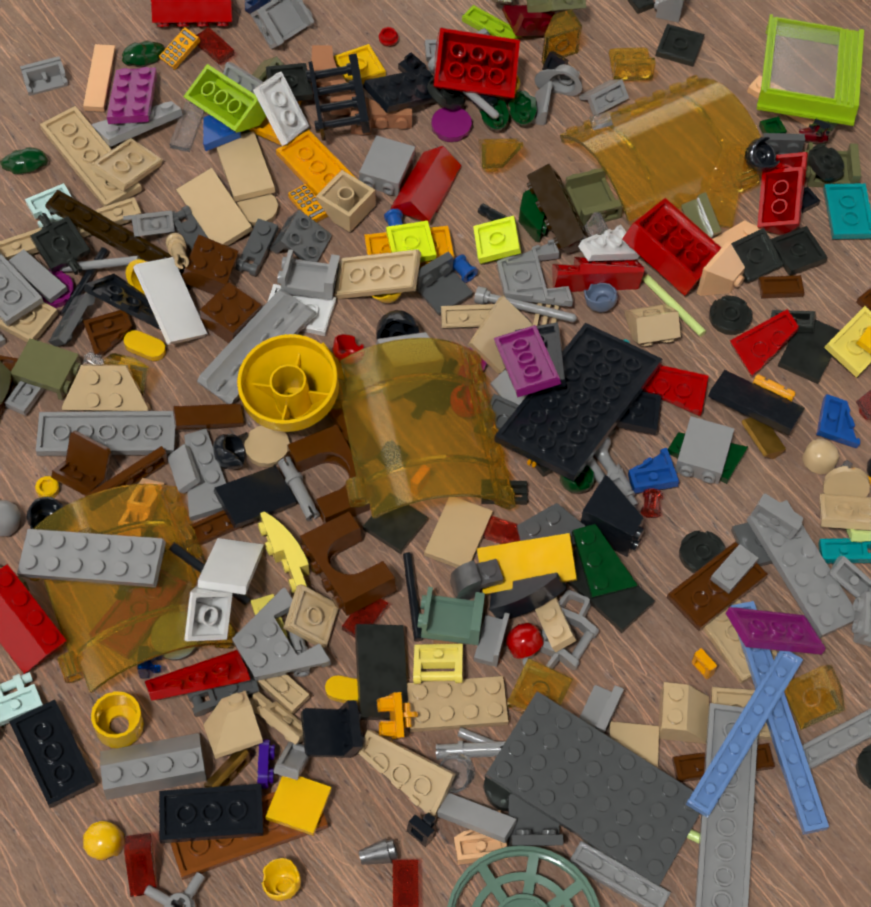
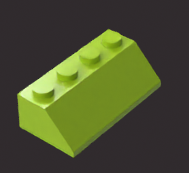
M208 64L183 96L236 133L260 126L266 117L255 94Z

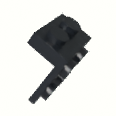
M347 700L339 709L305 708L302 710L301 722L304 750L308 757L352 758L363 747L364 735L360 729L361 712L358 709L357 700Z

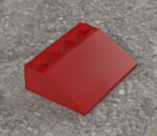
M440 28L436 41L433 87L514 99L520 40Z
M666 198L637 219L622 238L630 248L637 252L684 296L700 283L704 267L721 249L714 240Z

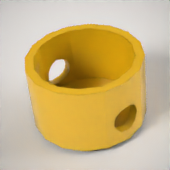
M114 691L103 695L92 707V725L97 738L102 744L110 748H122L132 745L139 739L143 732L144 721L139 703L133 696L125 692ZM123 717L129 722L128 729L120 734L112 732L110 730L112 720Z

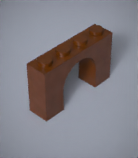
M338 425L287 444L288 457H291L298 472H303L320 464L330 463L342 467L349 475L347 483L342 488L316 499V508L320 513L323 524L347 512H350L355 517L376 508V498H378L374 485L370 486L367 481L368 475L365 468H360L358 464L359 460L356 451L349 448L348 437L345 432L340 431Z
M350 512L300 536V547L306 559L310 560V567L316 576L320 575L323 588L327 593L331 592L336 608L338 610L342 609L346 616L396 591L395 577L384 561L356 574H343L331 567L332 559L339 552L362 541L360 527Z

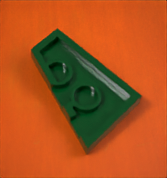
M677 433L668 448L669 455L678 459L685 433ZM730 443L719 481L725 484L729 482L747 452L748 446Z
M596 524L572 531L591 599L638 586Z

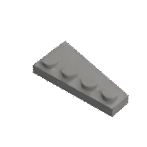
M170 101L153 106L149 122L108 124L107 120L91 125L106 144L111 147L183 115L181 108Z
M207 429L184 435L185 445L190 448L201 481L188 490L190 521L224 510L213 491L215 487L226 484L220 465L215 460L213 446Z

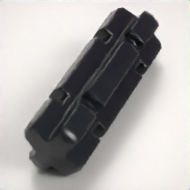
M484 203L480 205L477 211L480 215L487 216L491 221L507 217Z

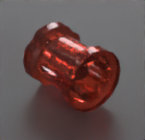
M648 488L642 494L644 506L641 508V514L647 518H658L662 512L660 500L663 498V492L655 488Z

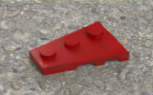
M786 309L730 340V344L751 378H753L799 330V326L789 310Z

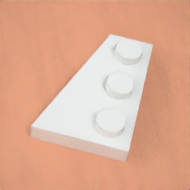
M622 225L616 226L614 230L608 229L602 235L596 234L583 239L578 246L588 261L635 260L640 256L622 240L626 234Z

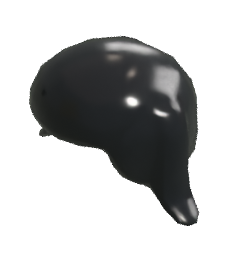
M248 432L238 436L222 434L215 439L213 444L214 457L222 468L233 470L243 467L245 461L243 442L248 438Z

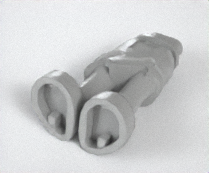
M607 437L594 456L606 469L607 476L610 477L631 504L636 507L638 502L634 498L635 493L632 491L623 468L620 467L619 463L616 466L608 453L611 440ZM592 457L587 465L594 471V478L599 485L605 474Z

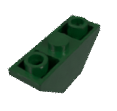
M530 190L523 192L518 222L535 242L540 243L541 234H546L547 226L544 219L547 217L544 212L541 213L536 205V201H538L536 194L532 195Z

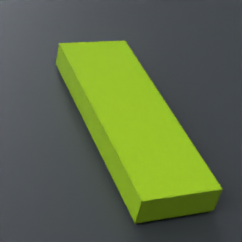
M472 5L462 16V22L478 31L485 28L492 36L519 39L521 37L515 36L509 24L475 5Z

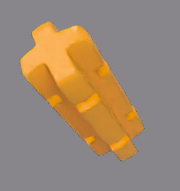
M757 374L754 378V384L790 401L793 400L796 393L794 390L789 388L786 390L784 389L785 386L770 379L767 381L765 380L766 377Z

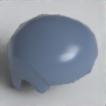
M608 283L591 284L588 290H584L586 304L592 311L606 312L616 304L618 299L616 289Z

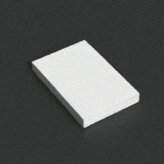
M282 71L253 89L282 146L288 144L310 127Z
M273 284L268 301L281 289V285ZM290 294L316 312V315L301 331L326 336L336 304V297L328 300Z

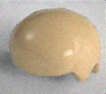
M825 439L811 441L802 456L805 467L817 474H827L832 471L839 459L838 448L831 441Z

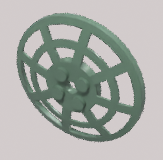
M522 845L504 847L476 860L458 879L451 892L447 906L456 907L463 888L479 872L487 885L478 894L472 907H481L483 901L491 892L500 904L498 907H561L562 905L564 907H573L570 899L581 890L585 894L590 907H600L595 891L587 878L575 865L550 850ZM508 857H528L526 872L509 873L496 879L487 866ZM538 859L546 860L560 867L575 882L563 891L551 880L537 875ZM524 881L523 894L507 897L501 888L503 884ZM535 883L546 887L556 897L545 904L542 900L533 896Z

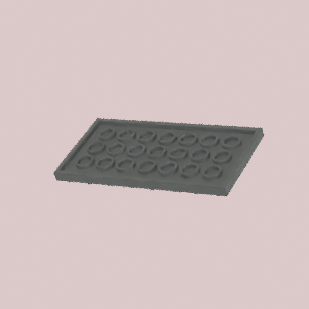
M538 691L485 774V777L607 856L658 886L661 884L700 814L686 805L693 790Z

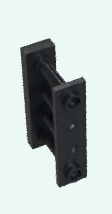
M357 53L350 54V63L342 67L314 71L313 62H308L310 70L306 71L308 83L312 82L318 117L314 124L316 133L321 134L322 141L326 140L324 130L357 124V126L362 127L363 134L371 132ZM348 74V76L352 75L353 80H349L348 83L317 88L316 79ZM345 91L355 92L356 94L350 100L321 105L319 101V96ZM353 107L359 110V113L352 117L324 122L322 119V113Z

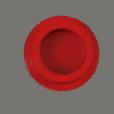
M385 27L379 33V42L385 46H392L398 41V34L392 27Z

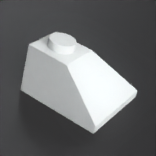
M196 586L190 591L184 640H227L233 593L201 589Z

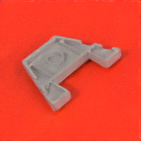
M553 239L541 247L539 245L532 247V250L526 253L516 254L497 261L496 267L504 297L527 302L572 306L573 300L569 286L547 289L539 261L559 259V250Z
M285 587L232 638L233 644L255 681L283 676L287 672L297 670L302 672L310 670L311 667L331 665L330 659L320 643L297 655L275 620L289 612L293 600Z

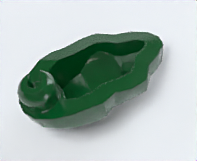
M148 40L140 43L134 42L124 49L122 62L125 65L135 64L139 66L157 62L159 55L165 50L164 45Z
M518 91L514 99L509 101L510 114L515 123L526 126L534 121L537 114L535 97L526 91Z
M498 99V103L492 105L499 113L497 119H493L484 110L480 111L484 124L494 131L504 129L509 118V111L505 101Z
M26 147L22 150L12 151L11 154L2 158L0 164L2 169L10 171L13 174L33 172L40 166H45L48 163V158L42 150Z

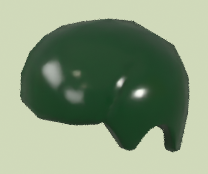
M586 465L575 481L560 475V483L570 493L588 491L594 484V471L590 466Z

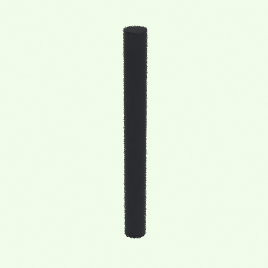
M101 247L94 260L105 259L109 251ZM90 269L85 272L61 310L60 315L62 317L74 297L83 294L85 284L91 281L98 269Z
M173 542L168 550L201 573L205 564ZM232 594L235 599L244 605L251 599L246 594Z
M406 552L403 554L413 637L414 641L419 642L423 638H421L422 628H417L420 610L412 553Z

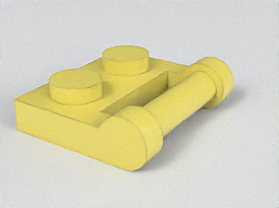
M463 644L415 645L414 684H421L422 681H455V683H463ZM452 668H455V671H430V672H421L422 669H452Z

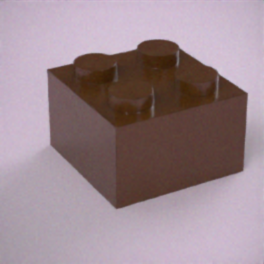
M198 234L188 259L189 263L182 274L184 283L213 295L217 294L227 284L239 250Z
M228 282L200 309V317L204 327L227 343H230L261 310L262 304Z

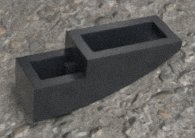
M558 573L513 581L512 589L491 593L489 610L499 619H503L505 613H509V619L518 617L554 599L566 589V584Z

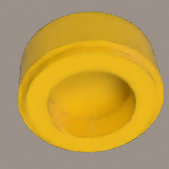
M44 476L35 484V490L39 498H55L60 490L57 480L51 478V476Z

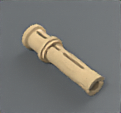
M171 233L166 238L168 253L173 256L176 267L183 269V265L187 267L189 263L186 256L187 246L181 234Z

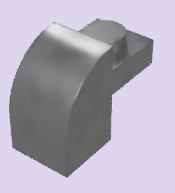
M497 559L475 564L474 560L457 567L450 577V584L455 598L465 600L474 599L475 592H480V589L503 583Z

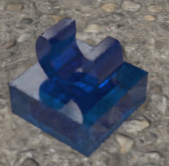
M139 646L137 670L139 677L144 679H150V671L160 673L162 670L161 665L152 664L155 660H162V654L159 652L151 654L149 646Z

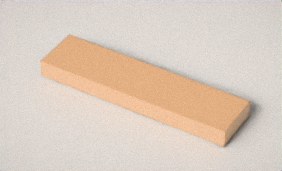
M95 44L83 104L84 111H105L116 52L115 45Z

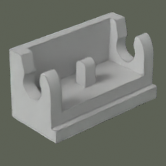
M60 56L20 66L29 96L68 86Z

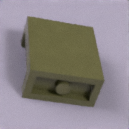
M527 0L528 12H564L586 8V0Z
M809 142L807 149L803 150V152L809 154V151L813 148V142ZM850 143L847 151H837L844 162V175L836 182H828L817 176L809 164V159H807L805 175L807 186L823 188L825 184L859 183L861 168L858 144Z
M605 168L592 169L566 177L565 188L584 227L621 218L623 204L620 199L615 200L606 181Z
M30 338L11 371V378L15 386L22 381L55 392L58 399L64 400L82 364L79 354Z

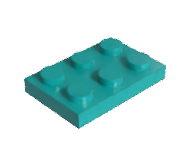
M866 183L825 184L823 192L832 239H871V208Z

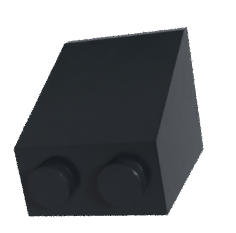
M605 475L583 509L581 523L585 526L596 524L612 549L628 557L632 550L636 551L642 539L640 538L644 532L642 527L644 518L610 477Z

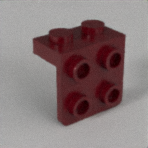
M504 5L502 8L515 36L550 35L558 19L555 12H528L527 5Z

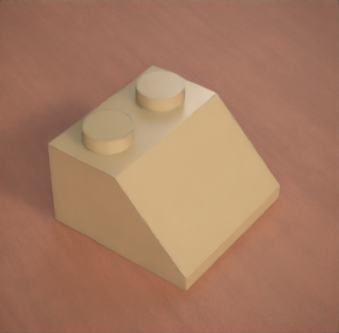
M343 170L316 196V200L331 220L348 232H351L376 206L375 189Z
M667 304L624 310L632 339L641 346H649L653 344V341L659 340L664 343L672 342L674 338L681 337L679 313Z
M664 682L660 692L659 739L706 744L709 696L690 685Z

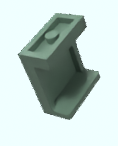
M428 587L427 595H422L420 609H424V614L419 613L417 628H422L421 638L478 645L485 593L475 592V599L473 601L435 596L432 594L433 587Z

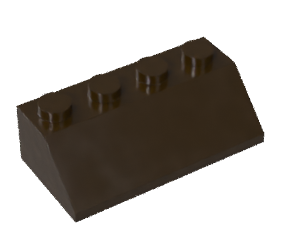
M547 164L527 175L529 179L527 186L532 195L536 194L538 198L536 205L541 213L544 212L547 217L544 221L549 231L553 230L556 236L553 240L557 248L562 249L566 253L579 251L580 248L578 246L580 242L588 238L589 235L559 173L550 164Z

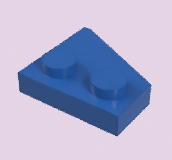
M211 115L203 117V145L205 151L241 138L240 132L236 133Z
M826 394L822 401L816 435L857 448L860 445V439L856 438L853 430L855 423L850 415L848 402Z
M663 448L660 450L659 455L653 459L651 457L647 458L641 465L633 467L628 472V478L634 493L678 487L679 479L667 448Z

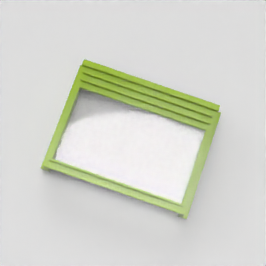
M770 14L765 33L767 34L761 90L756 110L809 119L817 118L821 121L854 126L859 108L864 30L842 29L840 27L773 17V14Z

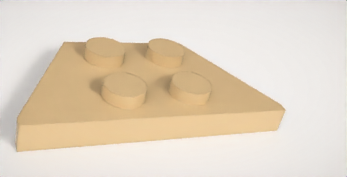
M83 364L62 405V410L148 411L150 406L144 400L140 392L141 389L133 379V374L128 365Z

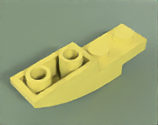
M266 512L260 513L261 522L258 523L261 536L266 535L268 541L265 542L267 553L269 556L273 555L275 563L281 561L285 573L289 572L291 579L288 580L291 592L295 593L296 587L300 584L307 587L303 576L310 575L309 563L300 545L279 521Z

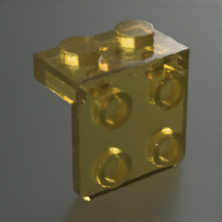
M646 47L613 48L609 50L613 80H653L656 62L655 58H649V52Z

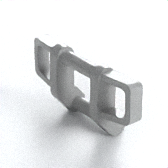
M567 590L559 601L568 623L579 628L584 633L572 654L564 648L555 652L550 642L547 641L548 638L543 629L541 636L544 644L538 651L552 658L545 667L541 668L530 663L535 655L534 653L523 659L524 669L541 677H547L558 661L567 668L577 669L580 664L579 659L592 638H596L599 633L598 628L585 618L591 606L588 597ZM572 599L584 604L579 614L564 609L569 600Z

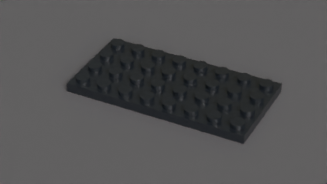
M588 323L581 327L562 351L566 386L528 394L494 438V442L572 481H575L662 365L663 360Z

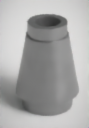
M385 838L359 850L362 865L392 863V860L398 859L393 839L387 840Z

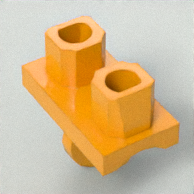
M394 692L389 696L377 699L378 712H390V721L379 722V735L391 737L392 740L403 738L404 728H412L411 718H417L418 712H411L410 703H403L402 710L401 692Z

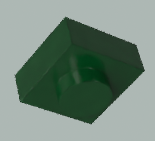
M779 116L762 120L759 123L762 133H787Z

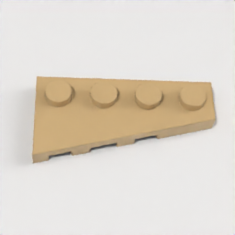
M367 730L364 736L363 747L357 753L378 772L383 773L397 789L402 790L416 806L437 818V811L445 800L456 774L379 735V733L373 730Z

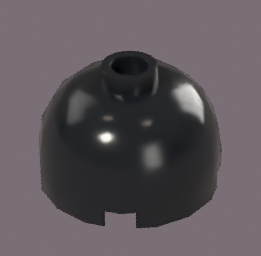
M390 311L384 314L378 321L376 339L420 333L418 323L411 314L405 311Z

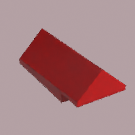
M444 146L423 152L393 202L391 209H399L404 215L430 223L435 212L438 213L461 169V164Z
M807 152L776 155L775 160H780V163L772 170L762 172L758 229L765 228L768 232L783 235L793 231L800 225L808 159Z
M574 256V265H552L553 288L569 286L570 292H581L588 290L591 284L608 283L616 290H636L640 286L645 268L636 260L588 261L585 257Z

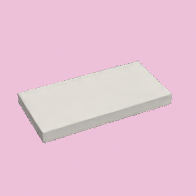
M173 257L139 263L133 267L167 345L198 339L207 335Z
M217 538L198 579L197 588L245 595L262 556L264 544Z

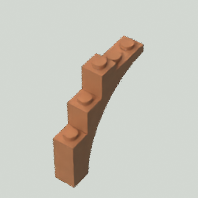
M312 45L311 61L313 62L314 71L337 67L333 58L332 45ZM342 75L316 79L317 88L347 83ZM345 91L323 96H331L330 102L333 103L350 100L356 94L355 92ZM365 97L370 131L371 128L412 129V109L406 108L386 113L376 101ZM354 107L331 111V115H351V117L359 113V110L354 109ZM357 124L351 125V134L363 135L362 127L357 126Z

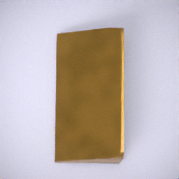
M753 418L741 421L764 457L775 459L786 450L772 427Z
M246 749L234 752L204 783V787L228 786L249 764V752Z

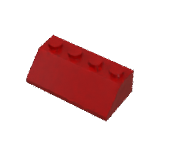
M151 0L152 23H157V27H168L169 23H177V26H189V22H197V26H209V22H217V26H229L228 22H233V0Z
M6 564L0 568V644L21 672L26 674L62 648L67 640L9 565Z

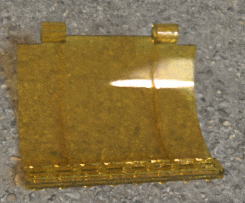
M697 75L686 78V82L673 83L669 85L667 90L654 91L652 93L653 96L648 98L640 97L635 100L634 104L621 105L615 112H604L600 118L585 120L583 122L584 125L579 127L571 126L566 129L565 133L560 134L562 143L571 144L577 142L598 161L619 197L627 221L644 215L664 198L668 199L675 207L680 208L682 204L697 199L698 195L705 192L707 195H710L733 184L734 189L738 193H742L760 184L758 173L747 166L744 158L746 148L753 140L761 137L760 133L740 100L727 87L713 79L700 78Z
M408 338L370 346L341 360L344 380L339 379V392L332 408H343L356 477L350 478L345 482L348 501L351 507H362L369 503L372 518L375 519L409 504L444 497H478L492 500L495 505L507 510L516 507L515 494L509 480L510 473L506 468L504 460L505 453L501 445L494 442L498 429L495 423V413L490 403L491 396L485 382L486 376L483 373L481 357L478 352L448 340Z
M133 484L103 490L62 507L34 528L37 530L163 538L166 542L156 587L29 578L31 581H44L61 633L67 640L65 645L68 652L60 655L57 659L65 683H75L85 678L89 693H93L120 673L142 662L167 653L199 646H215V648L230 649L235 647L232 641L235 631L230 620L227 640H184L190 591L198 586V579L201 573L168 549L175 542L202 563L206 564V559L177 486Z

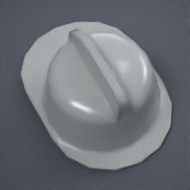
M566 64L559 65L553 70L540 71L534 79L538 88L544 86L548 81H552L551 93L575 96L582 90V83L579 80L580 72Z

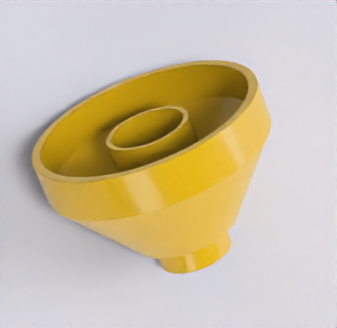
M285 334L261 342L247 354L238 372L237 387L246 412L255 422L271 430L292 432L308 428L328 414L338 396L339 376L333 357L322 344L306 336Z

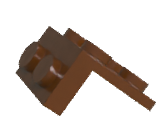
M73 431L69 437L66 460L52 470L51 478L82 495H86L106 482L111 450L84 434Z

